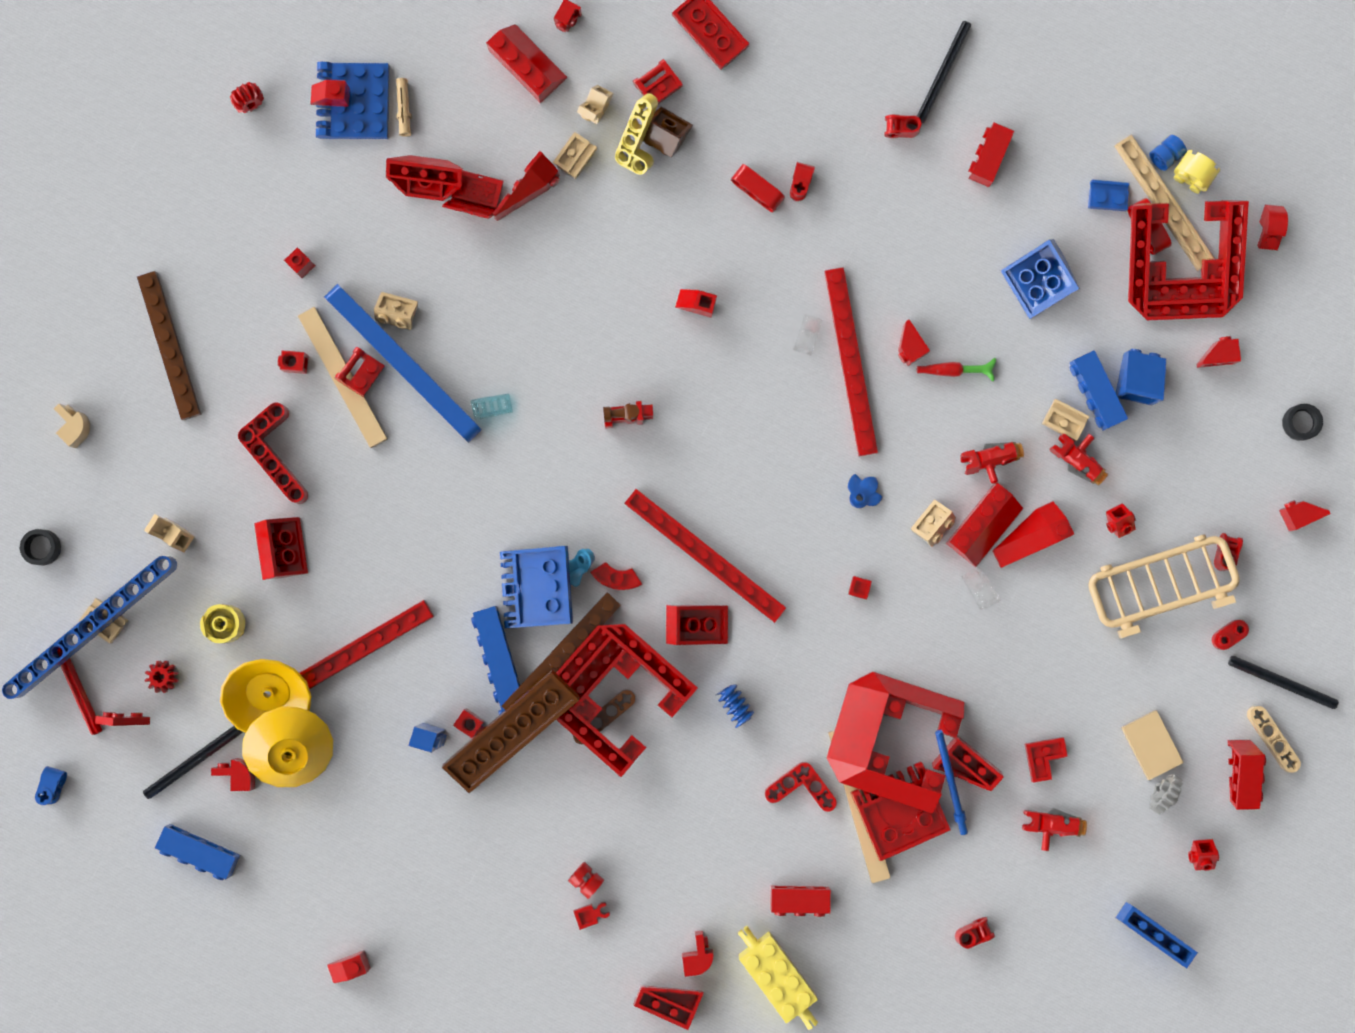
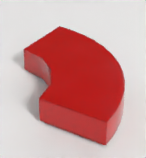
M605 562L590 571L591 575L599 583L611 589L630 590L643 585L633 568L626 571L616 570Z

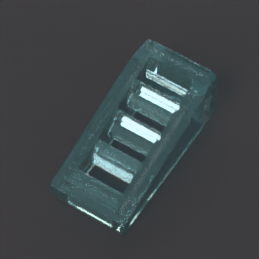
M509 393L471 400L475 420L513 412ZM502 399L505 400L506 409H502ZM493 401H497V411H495ZM488 402L491 412H487L486 403ZM478 404L482 405L483 413H479Z

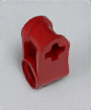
M914 115L885 116L887 127L884 136L887 138H914L919 134L922 124L921 120ZM914 124L917 129L911 130L907 125Z
M800 162L796 163L790 189V197L794 201H802L806 197L815 170L814 166ZM797 188L801 189L800 193L797 192Z
M1222 533L1220 537L1227 542L1237 566L1239 554L1243 546V538H1233L1227 536L1226 533ZM1217 544L1214 566L1219 571H1227L1229 569L1228 566L1223 564L1224 556L1221 547Z
M987 917L979 918L959 928L955 933L956 942L962 947L969 949L993 939L995 934L991 932L988 926ZM969 934V940L963 943L961 940L962 936Z

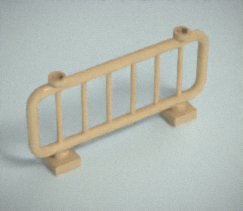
M1204 534L1194 537L1195 542L1123 565L1112 567L1109 564L1100 567L1101 572L1094 574L1088 584L1100 621L1110 628L1121 626L1122 630L1117 631L1119 638H1124L1141 632L1139 625L1133 626L1132 622L1205 599L1216 597V600L1211 602L1213 609L1236 603L1234 595L1227 596L1228 592L1236 589L1240 581L1239 573L1227 542L1218 536L1206 538ZM1211 544H1218L1221 547L1232 578L1229 584L1221 587L1205 547ZM1198 548L1203 550L1216 588L1202 593L1187 552ZM1180 554L1184 556L1197 594L1183 599L1168 558ZM1161 560L1165 561L1178 600L1167 604L1162 603L1149 564ZM1142 566L1146 567L1159 606L1148 610L1143 608L1130 571ZM1123 572H1127L1141 611L1125 616L1111 577ZM1107 577L1122 617L1116 620L1108 619L1096 587L1099 580Z

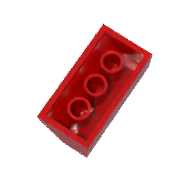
M516 24L500 29L486 42L489 52L539 103L567 79V76Z
M995 483L952 534L946 544L974 567H977L1023 510V507L1013 494L999 483Z

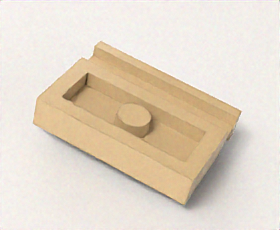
M574 132L553 161V164L576 179L596 152L597 147Z
M1054 399L1042 425L1060 434H1066L1076 442L1090 416Z
M95 598L92 605L88 607L79 619V622L102 604L103 601ZM107 610L103 611V618L105 620L108 618ZM121 615L99 633L98 636L108 643H113L129 620ZM90 622L88 628L93 630V624Z

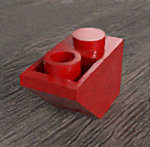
M680 289L675 308L712 318L717 295L700 290Z

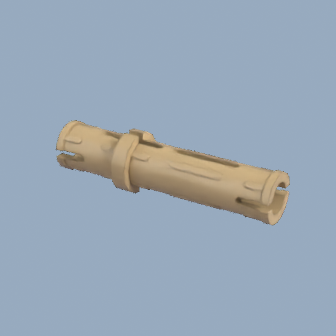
M406 78L396 79L398 113L396 116L397 120H399V135L408 137L411 136L410 120L412 119V114L409 111L408 80Z

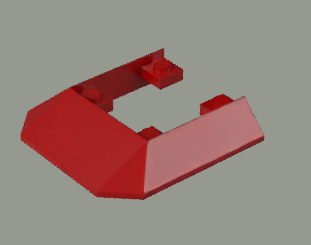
M1205 201L1204 221H1220L1218 259H1202L1201 277L1166 279V261H1150L1151 224L1168 223L1169 203L1132 205L1128 302L1147 321L1224 317L1243 298L1249 201Z
M626 624L600 625L592 631L556 672L580 696L579 701L556 720L615 773L622 777L647 747L631 735L621 748L618 749L590 723L602 708L589 697V694L613 667L625 678L629 679L641 666L669 690L657 706L672 718L698 687Z
M871 672L849 683L826 757L838 782L933 814L942 795L941 791L946 775L926 769L921 787L887 776L885 772L890 757L872 750L883 715L901 720L906 703L940 714L941 718L937 730H942L946 736L957 738L961 721L964 719L965 702L876 672Z

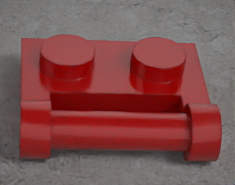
M664 59L659 61L658 65L645 75L633 80V84L643 96L653 94L657 98L658 104L683 87L682 82ZM664 71L666 73L648 87L644 86L645 83L660 72Z
M355 347L351 358L334 378L364 398L385 368V365L365 353L361 348ZM359 358H361L364 362L350 381L346 377Z

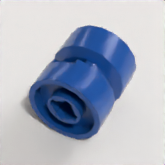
M1169 135L1162 141L1161 145H1158L1149 153V156L1157 168L1166 171L1174 164L1173 160L1177 161L1186 154L1187 148L1179 137Z

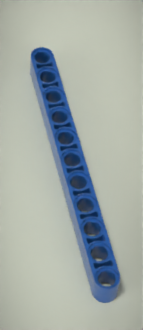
M338 284L324 296L468 443L482 430Z
M171 556L157 557L7 681L2 687L3 696L8 699L25 696L177 569L176 559ZM168 560L169 567L165 570L163 562ZM150 572H152L154 575V579L152 582L148 580V574ZM134 585H137L139 588L136 595L133 593ZM120 597L124 601L122 607L118 605V599ZM104 610L108 611V618L106 620L103 618ZM90 622L93 624V630L91 632L88 630V624ZM74 635L78 637L77 644L73 643ZM59 647L63 650V654L61 657L58 655L57 652ZM44 660H46L48 663L46 669H44L42 665ZM29 672L32 674L31 682L27 679ZM14 685L17 687L16 694L12 691Z

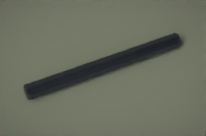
M962 21L917 114L921 123H925L971 28V23L967 21Z
M1231 656L1228 661L1229 666L1328 708L1336 709L1339 701L1333 697L1241 658Z
M235 726L231 727L143 790L144 796L147 799H151L243 732Z

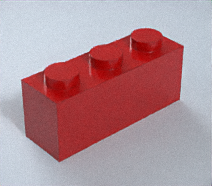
M993 122L990 128L986 127L982 136L985 138L983 145L979 144L975 155H978L976 162L972 161L968 172H971L968 179L987 187L991 186L1014 134V130Z
M771 885V913H775L776 916H786V913H794V916H806V913H814L816 917H824L825 914H830L831 890L829 887Z

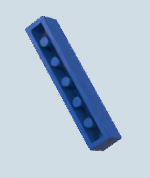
M493 606L473 612L474 617L471 618L474 629H478L479 647L483 646L485 654L482 655L485 666L488 665L490 673H487L490 684H494L495 687L493 696L495 702L500 704L501 710H498L500 715L505 711L501 705L520 686V682L498 607Z

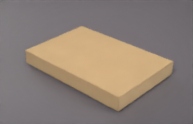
M1157 710L1121 727L1147 780H1151L1183 763Z

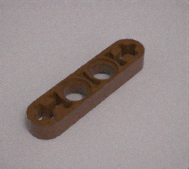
M631 690L621 691L602 707V710L595 717L600 718L603 723L597 729L599 732L634 704L635 695ZM624 693L626 695L630 694L632 696L630 698L631 703H623L621 706H623L624 709L621 710L619 705L614 701L618 699V702H620L621 700H623L622 695ZM613 705L617 708L615 716H609L606 713L608 706ZM573 735L574 741L582 745L583 743Z

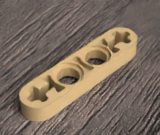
M1261 706L1250 707L1247 711V717L1280 767L1290 773L1298 771L1301 766L1299 758L1266 709ZM1254 711H1259V712H1261V713L1259 714V717H1260L1261 720H1263V721H1266V720H1267V722H1263V723H1262L1259 718H1254V716H1255V712H1254ZM1268 725L1273 729V733L1270 736L1264 734V728ZM1277 742H1282L1284 745V749L1280 753L1275 751V744ZM1287 759L1294 761V762L1292 763V766H1293V767H1288V766H1287V765H1288Z

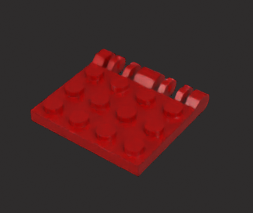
M920 761L913 764L914 769L912 766L907 767V773L912 780L910 783L921 787L925 767ZM900 770L897 771V778L905 781L903 773ZM859 789L850 792L879 861H883L951 831L939 802L933 814L878 795L876 798L871 799L869 792L861 790L866 800L864 802Z

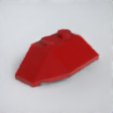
M413 155L386 159V178L405 196L444 201L462 187L463 168L448 160Z

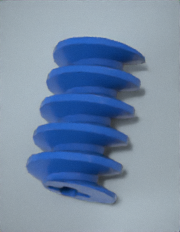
M733 684L716 695H722L718 701L726 702L723 705V709L730 708L726 714H734L731 722L738 721L735 728H738L751 719L754 711H747L750 705H743L746 698H739L742 692L741 690L735 691L737 684Z

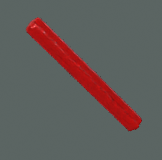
M59 647L57 652L58 655L61 657L63 654V650ZM69 658L60 667L91 735L99 734L102 732L100 724H95V712Z

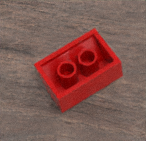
M300 517L266 519L254 523L262 580L308 574Z

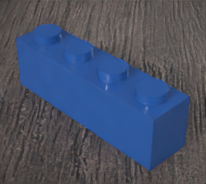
M1095 350L1071 361L1070 371L1079 382L1078 388L1080 392L1085 394L1087 398L1086 404L1095 415L1096 425L1104 431L1127 420L1128 417Z
M172 824L164 826L155 846V849L160 850V854L167 857L178 858L177 861L182 864L188 865L189 863L194 865L195 869L200 872H210L218 880H226L232 876L241 856Z
M1128 902L1124 904L1115 917L1186 969L1198 953Z

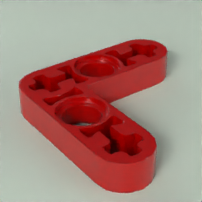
M807 762L797 764L770 784L764 792L767 801L777 803L804 784L823 811L830 812L835 809L837 804L833 794L813 767ZM802 766L805 768L809 767V774L807 776L804 774L799 776L801 781L798 782L792 773L795 771L796 774H799ZM787 777L794 779V785L791 788H787L783 784L784 779ZM814 781L821 783V790L818 792H813L810 788ZM780 783L781 787L786 792L782 794V791L780 790L777 793L776 799H774L773 797L769 798V791L771 789L773 791H776L779 788L777 784ZM826 790L827 793L824 794L825 797L828 800L832 798V801L830 802L831 807H828L827 805L823 806L824 800L822 799V797L820 796L819 799H817L816 796L821 795Z

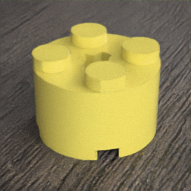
M1188 150L1175 168V176L1173 178L1181 184L1187 183L1190 185L1189 189L1199 194L1200 191H1207L1220 172V168L1216 169V163L1199 152L1194 155L1191 154L1192 150Z
M213 605L202 616L200 628L203 635L214 643H231L243 635L245 617L241 610L235 606Z

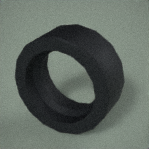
M1298 404L1286 411L1282 419V426L1285 433L1291 439L1304 441L1320 433L1323 427V416L1320 410L1311 404ZM1299 411L1307 412L1313 420L1312 429L1307 433H1299L1293 426V416Z
M34 529L23 536L19 549L21 556L26 562L32 565L45 566L57 560L61 552V543L55 533L49 530ZM38 536L48 538L51 545L49 554L42 559L35 558L30 550L33 539Z

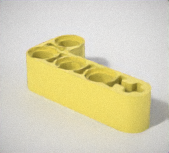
M646 94L636 102L615 153V160L618 164L639 175L646 173L654 163L653 157L640 149L658 106V100L653 94ZM637 118L642 121V125L638 123ZM630 135L634 136L635 141L631 139ZM640 160L644 162L645 167L641 165Z

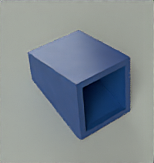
M1130 349L1125 352L1115 392L1117 397L1151 406L1163 401L1166 358L1160 357L1161 355L1157 353L1143 354L1139 349Z

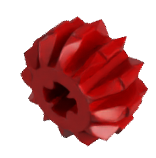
M251 82L242 83L230 95L231 103L239 113L252 112L259 105H262L264 100L259 86Z
M156 661L155 665L150 664L149 668L151 671H145L149 678L144 680L145 682H151L148 688H154L155 693L160 691L167 693L168 688L174 689L173 683H178L179 681L177 678H174L175 675L179 674L178 671L173 672L176 666H169V661H164L163 663ZM164 674V678L160 679L159 675Z

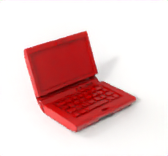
M463 170L462 187L451 195L452 199L445 202L442 207L490 219L498 207L504 181Z

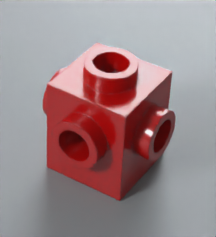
M1123 503L1106 511L1108 521L1106 526L1110 533H1115L1118 538H1121L1136 530L1135 515Z
M1213 839L1193 840L1191 851L1188 852V858L1190 863H1193L1195 871H1209L1215 869L1216 863L1219 861V852Z

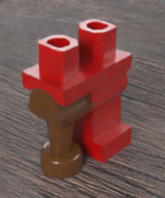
M636 401V405L628 403L625 406L603 407L605 429L613 428L612 423L626 422L627 424H634L637 422V425H643V420L653 419V405H642V401Z

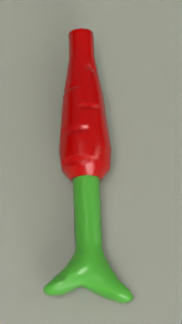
M993 358L984 365H962L960 362H947L917 366L916 372L957 377L963 373H984L991 381H994L995 376L992 370L996 364V358Z

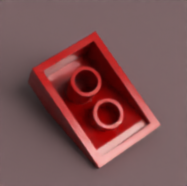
M666 605V644H728V605Z

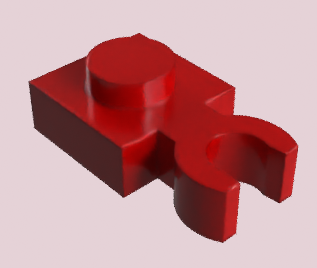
M601 902L597 908H594L591 903L575 909L573 912L579 929L598 924L597 917H609L610 912H601V908L605 907L607 903Z

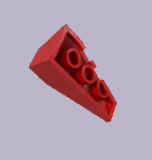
M541 151L537 153L524 169L526 172L524 177L516 180L513 184L512 194L508 193L493 212L495 220L502 219L548 191L551 186L555 187L560 181L559 170Z
M1052 501L1035 509L992 552L1000 568L1075 534L1067 517Z

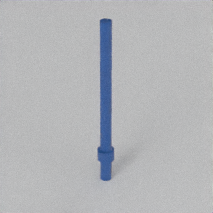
M937 730L935 735L955 810L953 814L954 819L958 823L960 834L966 835L968 834L965 822L967 818L965 811L962 810L942 730Z

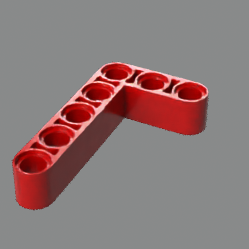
M275 402L241 428L238 432V439L288 500L297 504H303L308 499L307 490L264 440L267 435L289 417L288 408L281 403ZM282 408V414L276 417L275 410ZM263 420H267L266 428L261 429L260 423ZM252 432V439L246 441V434ZM263 446L265 452L263 455L259 456L257 451L260 447ZM276 461L277 467L271 471L270 463ZM288 475L289 482L283 485L282 478ZM300 490L301 497L295 500L294 492Z

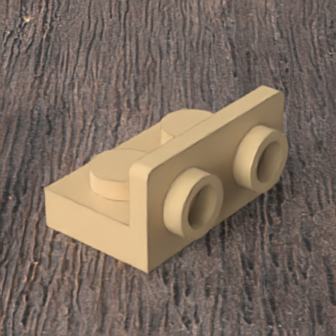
M381 292L374 308L375 321L411 330L418 301Z
M934 499L911 527V530L933 547L941 541L944 532L954 525L956 517L951 510Z

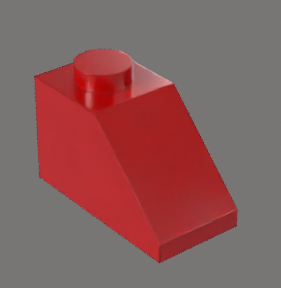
M324 80L313 84L311 87L310 104L349 107L350 87L344 80Z
M910 319L903 325L898 348L900 360L908 366L930 352Z
M1231 336L1219 338V341L1213 343L1196 364L1197 368L1233 365L1241 362L1239 339H1231Z
M1295 500L1284 504L1285 508L1279 510L1289 531L1298 530L1331 514L1327 509L1305 501L1296 502Z
M364 950L327 964L333 983L349 981L366 974L371 969Z

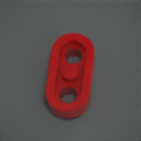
M1243 620L1231 621L1213 634V646L1219 650L1229 649L1248 635V624ZM1238 626L1242 628L1240 633L1237 631ZM1222 637L1226 638L1225 644L1221 642Z

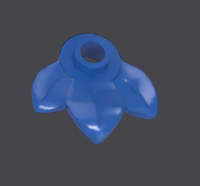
M854 474L849 479L847 487L851 493L849 501L853 507L863 508L866 505L876 506L880 503L883 497L876 492L878 488L876 477H867L861 480L859 476ZM857 496H860L862 501L857 500Z

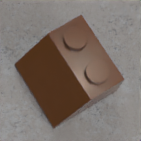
M660 106L654 113L643 141L646 145L652 146L662 154L672 158L681 147L693 124Z

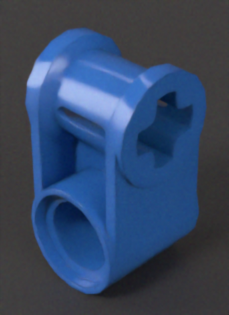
M49 766L44 768L35 793V801L39 805L55 804L59 800L63 785L67 779V772Z

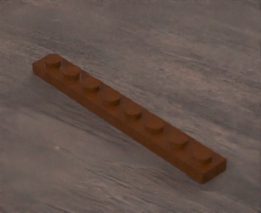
M152 271L137 276L180 418L184 421L201 415L200 408L158 273Z
M606 592L501 707L506 710L551 670L556 673L597 626L603 625L621 604Z

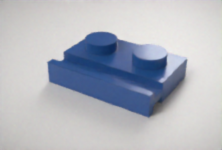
M1091 180L1088 208L1126 212L1128 210L1129 183Z

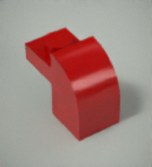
M1265 204L1259 221L1263 229L1257 246L1259 249L1278 251L1282 236H1286L1288 213L1284 206Z
M232 759L231 766L230 763H218V766L211 768V776H231L230 791H251L255 789V775L249 771L243 759Z
M695 931L697 951L682 953L685 977L703 974L710 968L713 962V949L705 950V948H709L708 937L703 936V931Z

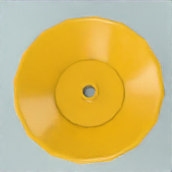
M258 659L245 662L229 673L221 686L220 703L225 717L238 730L246 733L250 724L263 713L279 707H300L310 711L312 696L307 681L295 668L276 660Z
M279 707L263 713L250 724L243 738L242 756L249 771L260 781L275 787H298L312 782L326 770L333 756V737L328 725L315 713L300 707Z

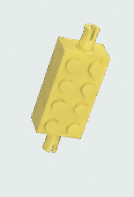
M745 926L743 928L745 933L741 929L738 935H740L748 947L738 954L739 960L786 1024L796 1016H799L807 1026V1029H812V1024L816 1026L818 1021L808 1008L818 1000L815 992L770 931L757 939L749 927Z

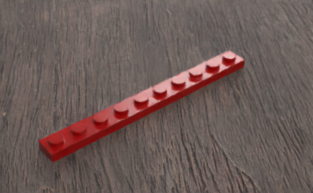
M844 267L825 270L824 274L858 457L877 454L878 450Z
M635 489L624 504L772 622L775 623L786 609L784 605L640 491Z

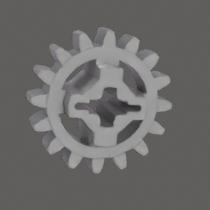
M1171 774V776H1167L1166 780L1163 779L1162 782L1157 783L1151 795L1152 801L1149 803V808L1160 815L1166 809L1168 810L1170 806L1175 805L1182 788L1180 787L1183 785V780L1175 774Z

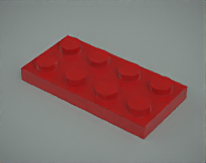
M686 0L672 12L675 20L720 70L749 47V42L711 0Z

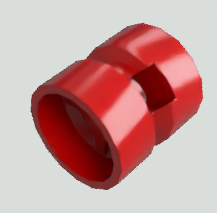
M583 862L571 875L568 882L575 888L579 887L580 893L589 899L602 885L604 879L598 873L593 874L592 868L586 862Z

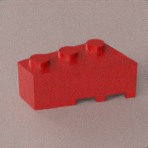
M958 735L957 738H953L947 745L954 777L968 781V783L988 791H992L1004 778L1002 772ZM939 754L932 762V767L938 771L945 772L941 755Z
M1228 740V746L1232 747V758H1228V764L1232 765L1233 768L1232 777H1229L1230 802L1237 810L1260 809L1261 802H1263L1262 784L1265 783L1263 770L1264 766H1266V756L1251 740Z
M641 985L633 1005L689 1030L704 992L700 990Z

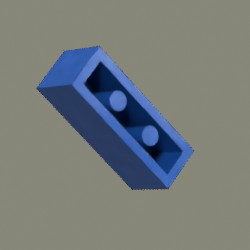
M426 723L414 726L408 746L432 753L441 748V746H444L447 739L446 729Z

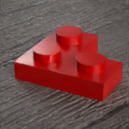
M103 712V716H95V724L109 726L150 725V717L143 716V713L133 712L131 716H124V713Z
M1064 737L1024 744L1031 782L1033 783L1052 780L1049 760L1068 757Z

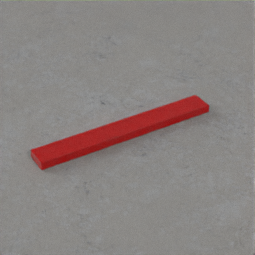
M423 600L306 668L299 674L307 681L310 690L433 618L434 615L426 601Z

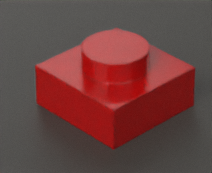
M853 576L848 595L867 600L872 581Z

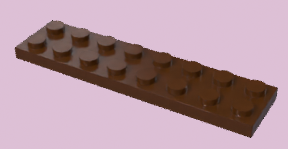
M551 670L449 758L441 768L462 788L471 793L578 702L580 696Z

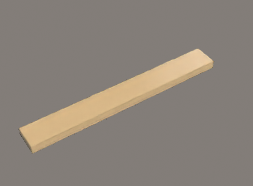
M1132 134L1117 143L1114 147L1152 203H1169V217L1166 225L1196 270L1198 271L1202 268V259H1215Z
M313 307L298 315L369 447L373 448L387 440L388 438L366 398L358 395L334 378L338 372H341L346 362L316 308ZM351 371L346 377L350 381L353 378Z
M834 731L828 732L830 741L832 740ZM843 784L871 883L889 879L890 874L886 860H878L857 806L850 792L857 788ZM859 789V791H860V793H861V795H862V798H863L864 802H866V800H865V798H864V796H863L862 791Z

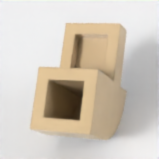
M599 85L592 87L586 102L579 106L577 113L583 119L597 124L608 108L614 93Z
M58 404L54 410L66 423L56 434L69 447L77 448L89 435V419L84 413H76L70 405Z
M154 514L144 530L184 553L195 537L173 521Z

